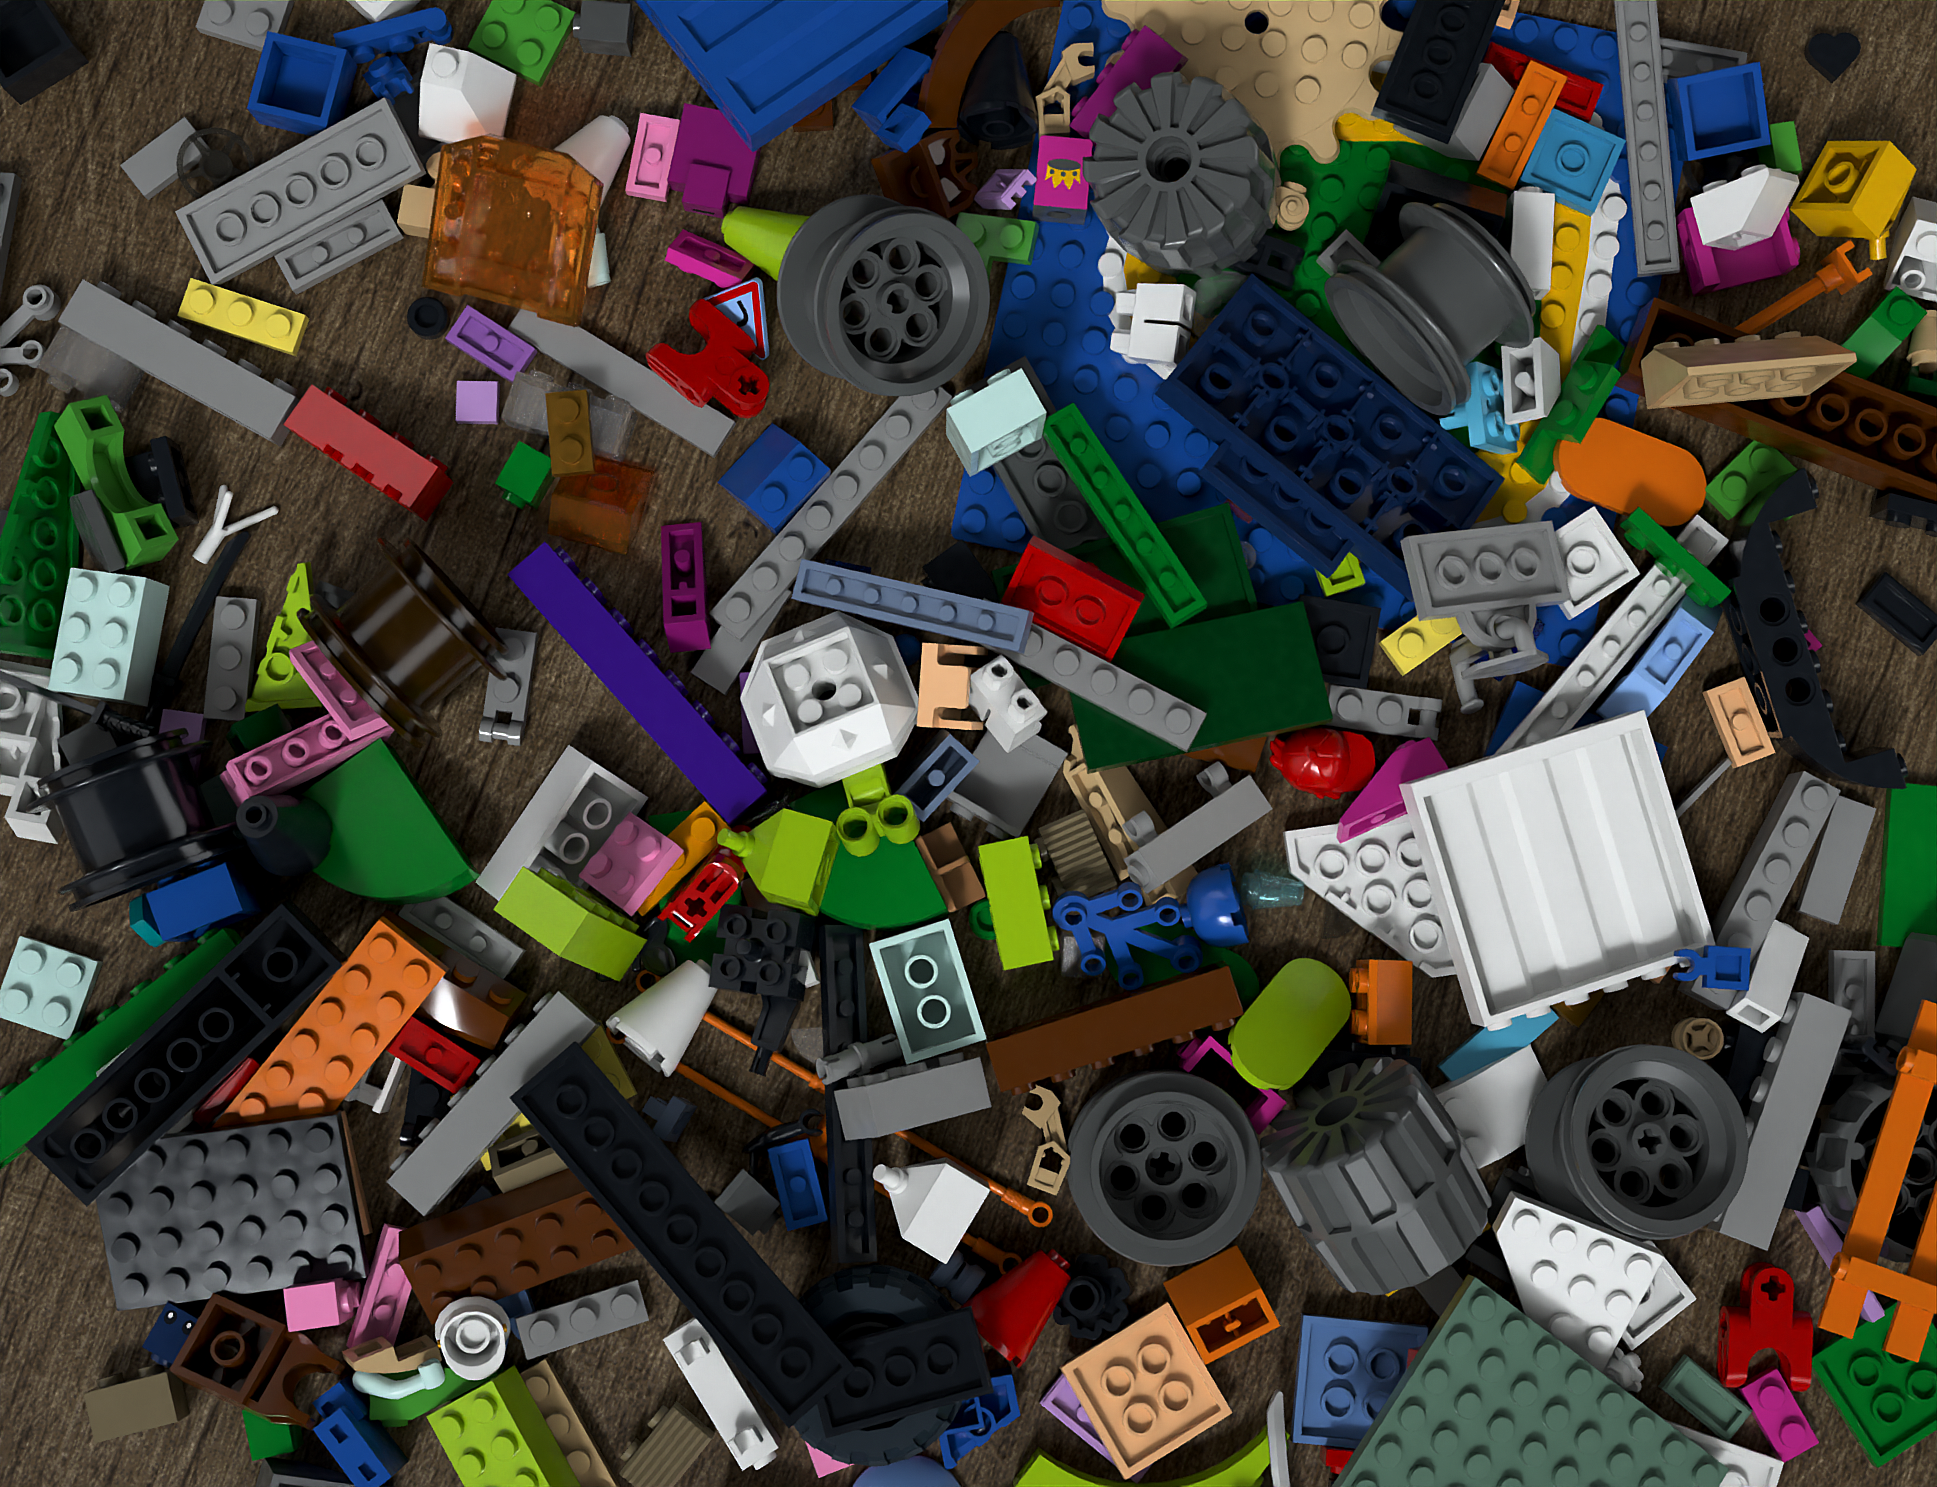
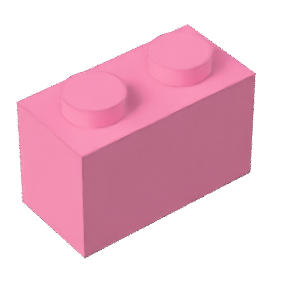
M342 1277L293 1284L284 1288L288 1332L340 1325L354 1317L360 1306L363 1293L360 1282H355V1279L343 1281Z

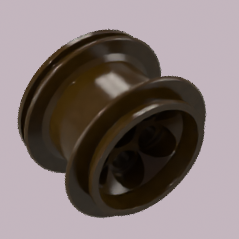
M378 536L376 543L390 562L389 565L338 609L322 596L312 593L310 595V602L314 609L310 612L305 608H301L296 612V615L310 638L353 689L397 733L409 743L421 749L426 745V740L423 736L425 733L436 738L442 736V730L429 710L481 665L496 678L505 681L507 679L506 672L493 654L499 651L501 654L506 655L510 650L473 603L414 541L408 537L404 539L402 543L406 550L401 553L385 538Z

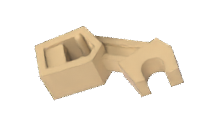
M1093 42L1073 43L1061 52L1062 60L1042 93L1036 96L1035 106L1038 115L1039 141L1042 135L1069 138L1070 94L1066 91L1071 84L1074 86L1094 78L1095 65L1082 66L1078 61L1083 56L1093 57ZM1055 101L1061 103L1060 110L1063 114L1043 113L1045 106L1054 104Z
M1035 1085L1036 1088L1029 1093L1037 1094L1042 1098V1107L1039 1110L1033 1111L1024 1106L1022 1114L1038 1128L1043 1129L1046 1144L1038 1146L1027 1185L1057 1196L1070 1165V1156L1066 1153L1067 1146L1058 1111V1106L1061 1103L1051 1090ZM1052 1147L1053 1151L1063 1158L1060 1161L1062 1166L1059 1173L1039 1167L1041 1158L1045 1157L1044 1149Z

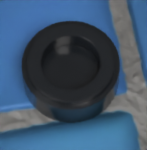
M422 297L414 301L409 307L407 322L417 336L422 339L433 340L441 337L447 331L450 324V315L446 307L438 299Z

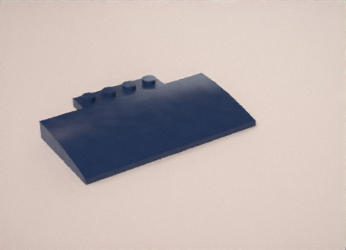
M1254 274L1248 277L1155 393L1156 396L1219 446L1198 473L1213 487L1327 579L1336 571L1346 555L1351 552L1411 602L1414 601L1400 541L1412 535L1470 529L1505 480L1503 476Z

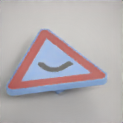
M755 277L703 298L750 336L756 345L754 354L764 360L769 356L763 282L761 279Z

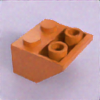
M1356 960V968H1350L1349 989L1351 993H1356V1009H1351L1349 1033L1355 1034V1042L1368 1045H1412L1413 961Z
M1236 1244L1162 1282L1205 1365L1280 1326L1262 1288Z

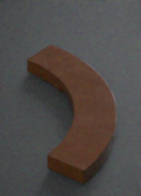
M968 0L952 18L935 46L937 52L929 73H925L922 81L917 109L923 111L932 122L928 128H957L958 111L966 80L979 54L999 30L1012 20L1033 10L1060 7V0Z

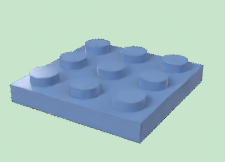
M1301 1313L1290 1440L1293 1443L1356 1449L1406 1372L1408 1349L1424 1344L1428 1337V1327L1418 1324Z

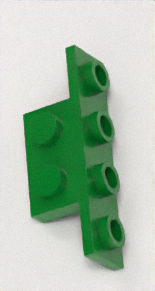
M1597 325L1561 385V393L1549 415L1541 419L1516 461L1538 484L1544 485L1554 469L1553 451L1557 439L1581 444L1621 376V373L1614 366L1625 347L1603 325Z

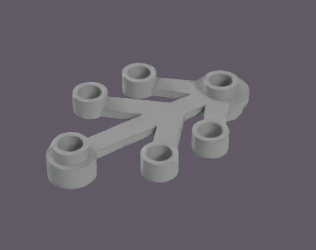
M39 284L27 288L23 294V305L0 326V366L29 365L32 368H39L48 361V350L35 340H28L21 347H4L34 318L47 321L58 314L61 301L59 296L49 287ZM42 295L41 301L34 305L36 299ZM34 349H38V355L33 359H29L30 353ZM0 369V382L4 378L9 377L8 384L0 388V395L5 397L11 396L18 390L19 380L7 369Z

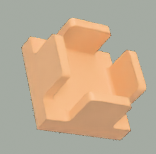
M922 643L917 726L983 730L984 722L960 720L961 710L971 708L969 705L971 674L980 669L966 667L964 660L965 654L988 656L989 649L978 646Z

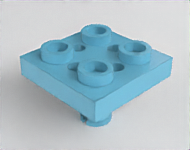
M1477 361L1469 363L1465 368L1471 383V397L1465 404H1456L1455 408L1446 415V418L1439 419L1441 427L1446 431H1450L1454 428L1468 426L1471 447L1500 455L1518 452L1517 440L1520 438L1519 423L1512 425L1505 423L1502 370Z

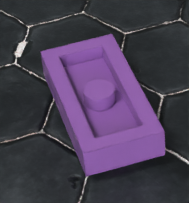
M469 305L466 306L445 337L450 344L514 385L517 384L537 354V350L533 346Z

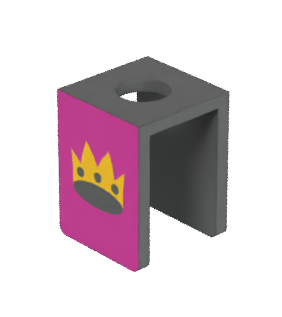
M1047 135L1040 137L1032 220L1084 225L1089 183L1086 182L1082 174L1083 157H1092V140Z

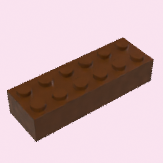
M1222 960L1197 968L1191 973L1172 976L1135 990H1128L988 1035L985 1044L1000 1091L1010 1090L1012 1096L1035 1089L1036 1081L1051 1077L1052 1083L1076 1076V1068L1091 1064L1092 1070L1110 1066L1116 1063V1055L1131 1051L1132 1057H1137L1155 1051L1157 1049L1155 1043L1169 1038L1173 1044L1191 1040L1197 1037L1195 1030L1210 1026L1213 1031H1218L1234 1026L1237 1023L1235 1017L1244 1015L1229 966Z
M569 1168L504 1194L500 1193L399 1231V1264L432 1325L436 1323L439 1314L449 1303L463 1297L481 1296L497 1301L636 1248Z

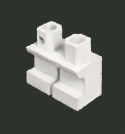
M1137 283V289L1118 291L1116 300L1117 313L1133 316L1131 330L1114 329L1111 336L1110 349L1116 353L1126 355L1140 364L1153 363L1176 368L1189 351L1191 333L1184 328L1192 329L1197 292L1185 284Z
M1002 654L971 674L969 705L981 721L987 719L985 726L1007 753L1040 731L1042 724L1039 721L1047 714V711Z

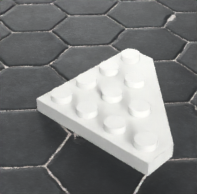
M1408 814L1341 844L1336 838L1339 824L1283 832L1288 869L1291 875L1405 960L1413 961V966L1429 978L1456 974Z
M1511 1190L1492 1228L1502 1250L1524 1314L1602 1372L1665 1256L1658 1248Z

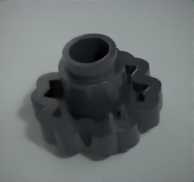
M1082 1253L1078 1256L1076 1263L1067 1261L1071 1266L1066 1272L1072 1278L1053 1311L1055 1322L1059 1325L1070 1324V1331L1073 1337H1085L1090 1340L1101 1338L1105 1330H1119L1124 1320L1131 1313V1307L1125 1299L1132 1294L1133 1286L1128 1280L1125 1269L1121 1267L1111 1268L1110 1259L1103 1254Z

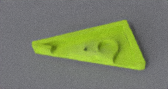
M311 562L298 563L295 573L290 577L286 589L288 594L281 614L277 615L266 645L267 654L260 662L257 671L259 676L251 698L247 699L245 704L246 712L262 711L277 703L281 709L324 706L291 663L289 654L290 649L312 641L296 615V612L301 608H305L310 612L314 609L310 602V595L314 594Z

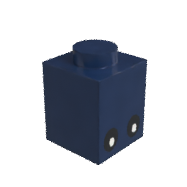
M167 1302L142 1345L144 1349L152 1352L151 1359L162 1366L170 1368L203 1309L190 1302L174 1304Z

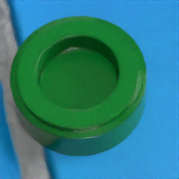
M984 899L972 907L969 913V925L973 933L985 940H994L996 935L989 908L991 906L988 899Z

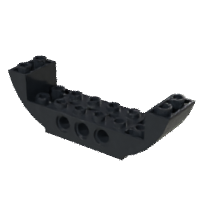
M1805 468L1782 475L1763 489L1744 510L1731 534L1724 556L1722 580L1720 581L1732 592L1721 602V606L1724 609L1723 612L1743 675L1746 678L1769 738H1774L1789 755L1805 767L1829 779L1852 785L1905 789L1907 787L1904 778L1908 776L1907 766L1900 753L1896 754L1894 748L1867 747L1842 755V753L1846 752L1845 740L1841 731L1833 727L1829 714L1834 711L1833 703L1828 691L1821 689L1817 674L1821 672L1820 662L1816 652L1813 649H1808L1804 634L1808 633L1807 621L1803 612L1800 609L1796 610L1791 594H1794L1796 591L1794 580L1788 570H1783L1779 554L1783 553L1782 543L1776 530L1771 531L1769 526L1771 522L1817 508L1815 499L1819 498L1818 487L1813 476H1807ZM1762 603L1765 604L1767 608V616L1765 619L1760 614V607ZM1775 642L1781 647L1779 658H1775L1773 654ZM1788 682L1792 686V693L1789 698L1785 690Z

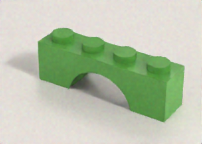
M103 395L69 403L55 423L54 428L85 490L91 489L95 492L126 564L124 569L128 570L162 560L179 539L161 503L154 504L145 500L136 490L129 477L123 455L124 429L108 396Z

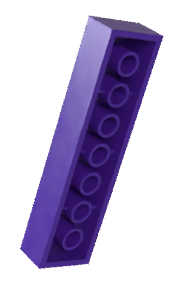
M546 542L541 544L507 575L707 801L719 812L731 828L740 825L770 798L765 789L770 785L768 779L753 762L745 766L739 760L743 753L725 731L719 736L714 732L711 727L716 722L698 700L690 705L684 698L689 692L670 669L664 674L658 669L657 666L661 661L652 648L642 638L636 643L630 637L634 633V630L630 627L631 625L615 607L609 612L603 607L608 601L587 576L582 581L577 578L576 575L581 571L559 545L553 551Z

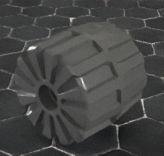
M1162 72L1151 78L1150 88L1142 90L1133 82L1119 91L1113 99L1117 110L1110 117L1099 113L1090 128L1089 138L1096 143L1094 155L1092 157H1083L1082 174L1086 182L1093 189L1095 199L1090 201V204L1107 232L1124 251L1157 272L1174 278H1178L1181 274H1193L1206 279L1221 275L1223 269L1238 261L1246 262L1258 251L1256 245L1267 229L1273 228L1279 212L1275 202L1276 189L1281 185L1279 167L1273 148L1259 121L1223 85L1208 77H1195L1192 83H1190L1181 72ZM1180 165L1189 166V170L1182 178L1174 182L1171 181V174L1176 167Z
M1391 1057L1368 1058L1364 1060L1360 1069L1356 1064L1349 1063L1328 1072L1330 1085L1323 1089L1314 1082H1311L1295 1093L1293 1097L1299 1106L1295 1110H1281L1269 1125L1276 1129L1277 1132L1260 1139V1150L1264 1158L1262 1165L1289 1217L1337 1283L1352 1293L1358 1291L1369 1293L1370 1295H1382L1409 1286L1413 1287L1424 1282L1448 1265H1452L1466 1253L1467 1248L1477 1236L1482 1234L1488 1222L1487 1211L1491 1206V1198L1487 1185L1461 1133L1419 1071L1412 1064L1402 1059L1393 1060Z

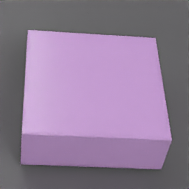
M457 381L455 421L458 424H499L500 384L498 381Z

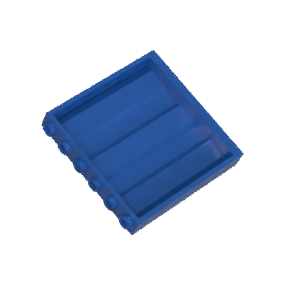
M634 0L752 153L894 57L903 46L907 48L945 22L948 16L949 0Z

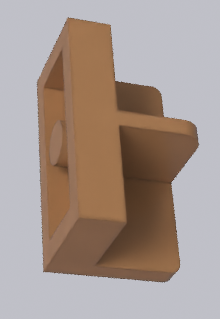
M951 822L913 839L949 914L986 897Z

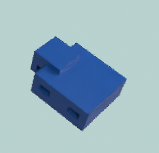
M349 1375L312 1402L324 1419V1421L313 1428L314 1432L355 1487H380L409 1462L379 1420H370V1403L362 1392L355 1389Z

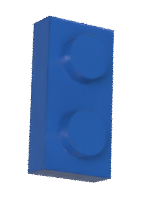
M809 1137L768 1148L787 1231L828 1221L829 1216Z

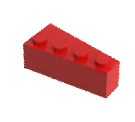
M311 384L283 425L427 522L454 483L445 474L448 467L430 454H427L424 458L412 449L415 445L399 433L394 431L390 436L378 427L381 422L363 409H360L356 414L347 408L345 404L348 400L332 388L327 386L323 392Z

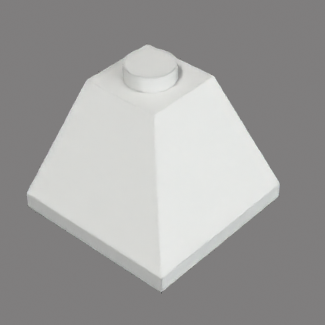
M430 43L420 82L419 136L499 154L517 80L516 74L469 51Z

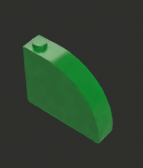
M382 738L374 741L300 794L313 799L326 810L333 827L329 845H331L329 853L322 863L312 871L324 880L354 896L382 904H417L447 896L481 876L396 750Z
M842 779L819 788L755 821L757 825H760L785 808L832 821L836 827L838 816L844 810L850 808ZM901 814L893 816L889 824L899 825L903 823L904 820ZM858 826L850 832L849 837L858 838L866 832L867 827ZM886 836L880 837L877 849L873 853L862 857L849 853L842 841H840L819 909L820 912L844 924L875 931L912 929L927 925L949 915L948 909L913 840L906 844H896L887 839Z

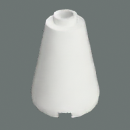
M598 116L529 167L524 176L528 190L542 206L548 201L558 209L554 216L560 221L575 228L588 226L595 220L630 145L631 140L628 135V127L615 116Z
M701 959L696 964L690 960L685 961L611 1015L606 1021L607 1027L614 1035L619 1030L624 1033L626 1038L623 1044L654 1070L657 1072L663 1070L664 1075L669 1077L675 1071L718 990L708 987L711 966Z

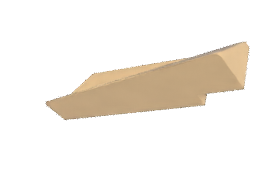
M1073 724L1069 727L1068 731L1073 737L1071 755L1064 760L1063 774L1080 806L1085 810L1095 834L1122 881L1130 877L1128 866L1123 859L1139 849L1137 843L1126 834L1122 825L1144 810L1150 816L1158 835L1168 830V828L1126 766L1087 774L1076 724ZM1191 864L1148 894L1141 887L1146 906L1156 904L1163 897L1176 899L1186 894V889L1191 879L1198 874L1193 865Z

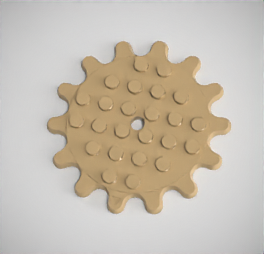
M1389 0L1101 1L1103 12L1108 17L1125 22L1131 32L1134 29L1141 31L1144 25H1146L1189 60L1179 72L1190 83H1192L1193 78L1201 76L1208 77L1223 85L1259 121L1273 148L1278 167H1280L1281 153L1290 145L1303 146L1309 151L1312 158L1320 164L1333 162L1340 153V144L1335 135L1334 128L1336 121L1344 114L1354 113L1368 121L1379 119L1371 116L1380 92L1372 83L1371 73L1379 62L1393 60L1404 31L1390 28L1383 21L1382 8ZM1260 12V14L1266 17L1268 27L1264 32L1253 34L1247 30L1245 19L1252 13ZM1120 50L1111 54L1106 61L1105 67L1110 62L1115 65L1125 51Z

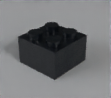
M0 0V84L20 105L89 63L49 0Z

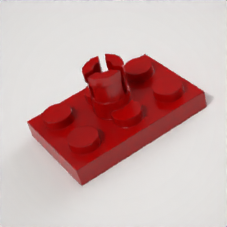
M1033 535L1027 544L1000 604L1033 612V624L1111 663L1145 594L1102 572L1094 563L1088 561L1085 563Z

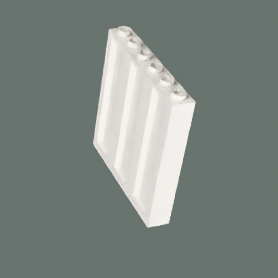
M1644 710L1626 712L1399 784L1472 1024L1483 1027L1487 1026L1488 1031L1506 1028L1512 1025L1511 1018L1526 1014L1527 1018L1542 1016L1551 1012L1550 1005L1562 1001L1565 1002V1005L1578 1004L1590 999L1588 993L1602 988L1604 993L1618 991L1628 987L1627 980L1638 976H1641L1642 980L1657 978L1667 973L1665 967L1679 963L1680 967H1689L1690 962L1687 958L1674 956V951L1691 949L1697 952L1700 957H1703L1705 945L1716 946Z

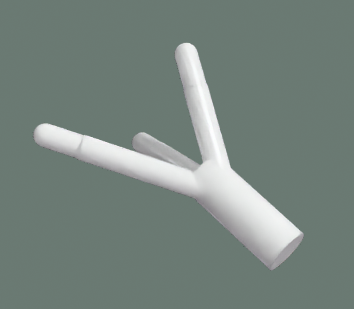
M221 485L213 525L192 556L198 561L207 564L225 536L277 514L279 509L273 506L223 527L233 493L228 491L226 485Z

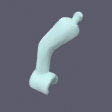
M432 1358L418 1365L417 1368L420 1374L405 1380L396 1381L379 1373L356 1371L352 1382L355 1389L362 1393L387 1399H400L424 1388L428 1390L439 1387L445 1380V1373L440 1361Z

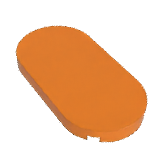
M1595 418L1581 444L1560 439L1556 441L1553 451L1555 472L1558 471L1559 477L1562 480L1560 482L1566 491L1577 498L1624 516H1628L1640 507L1662 528L1678 526L1690 521L1699 512L1704 503L1707 484L1703 468L1691 453L1678 446L1604 418Z

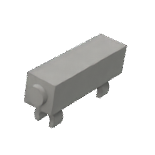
M1217 761L1196 775L1201 786L1210 792L1214 799L1158 835L1150 816L1143 810L1122 825L1124 831L1139 846L1138 850L1123 859L1128 866V874L1132 881L1142 887L1145 893L1148 894L1272 810L1273 808L1250 775L1232 786L1224 766Z

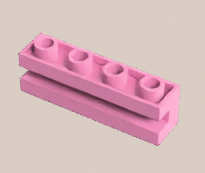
M329 713L228 761L225 766L227 770L222 772L220 779L237 808H239L246 799L252 796L279 795L347 762L379 738L387 742L394 729L388 725L350 741Z

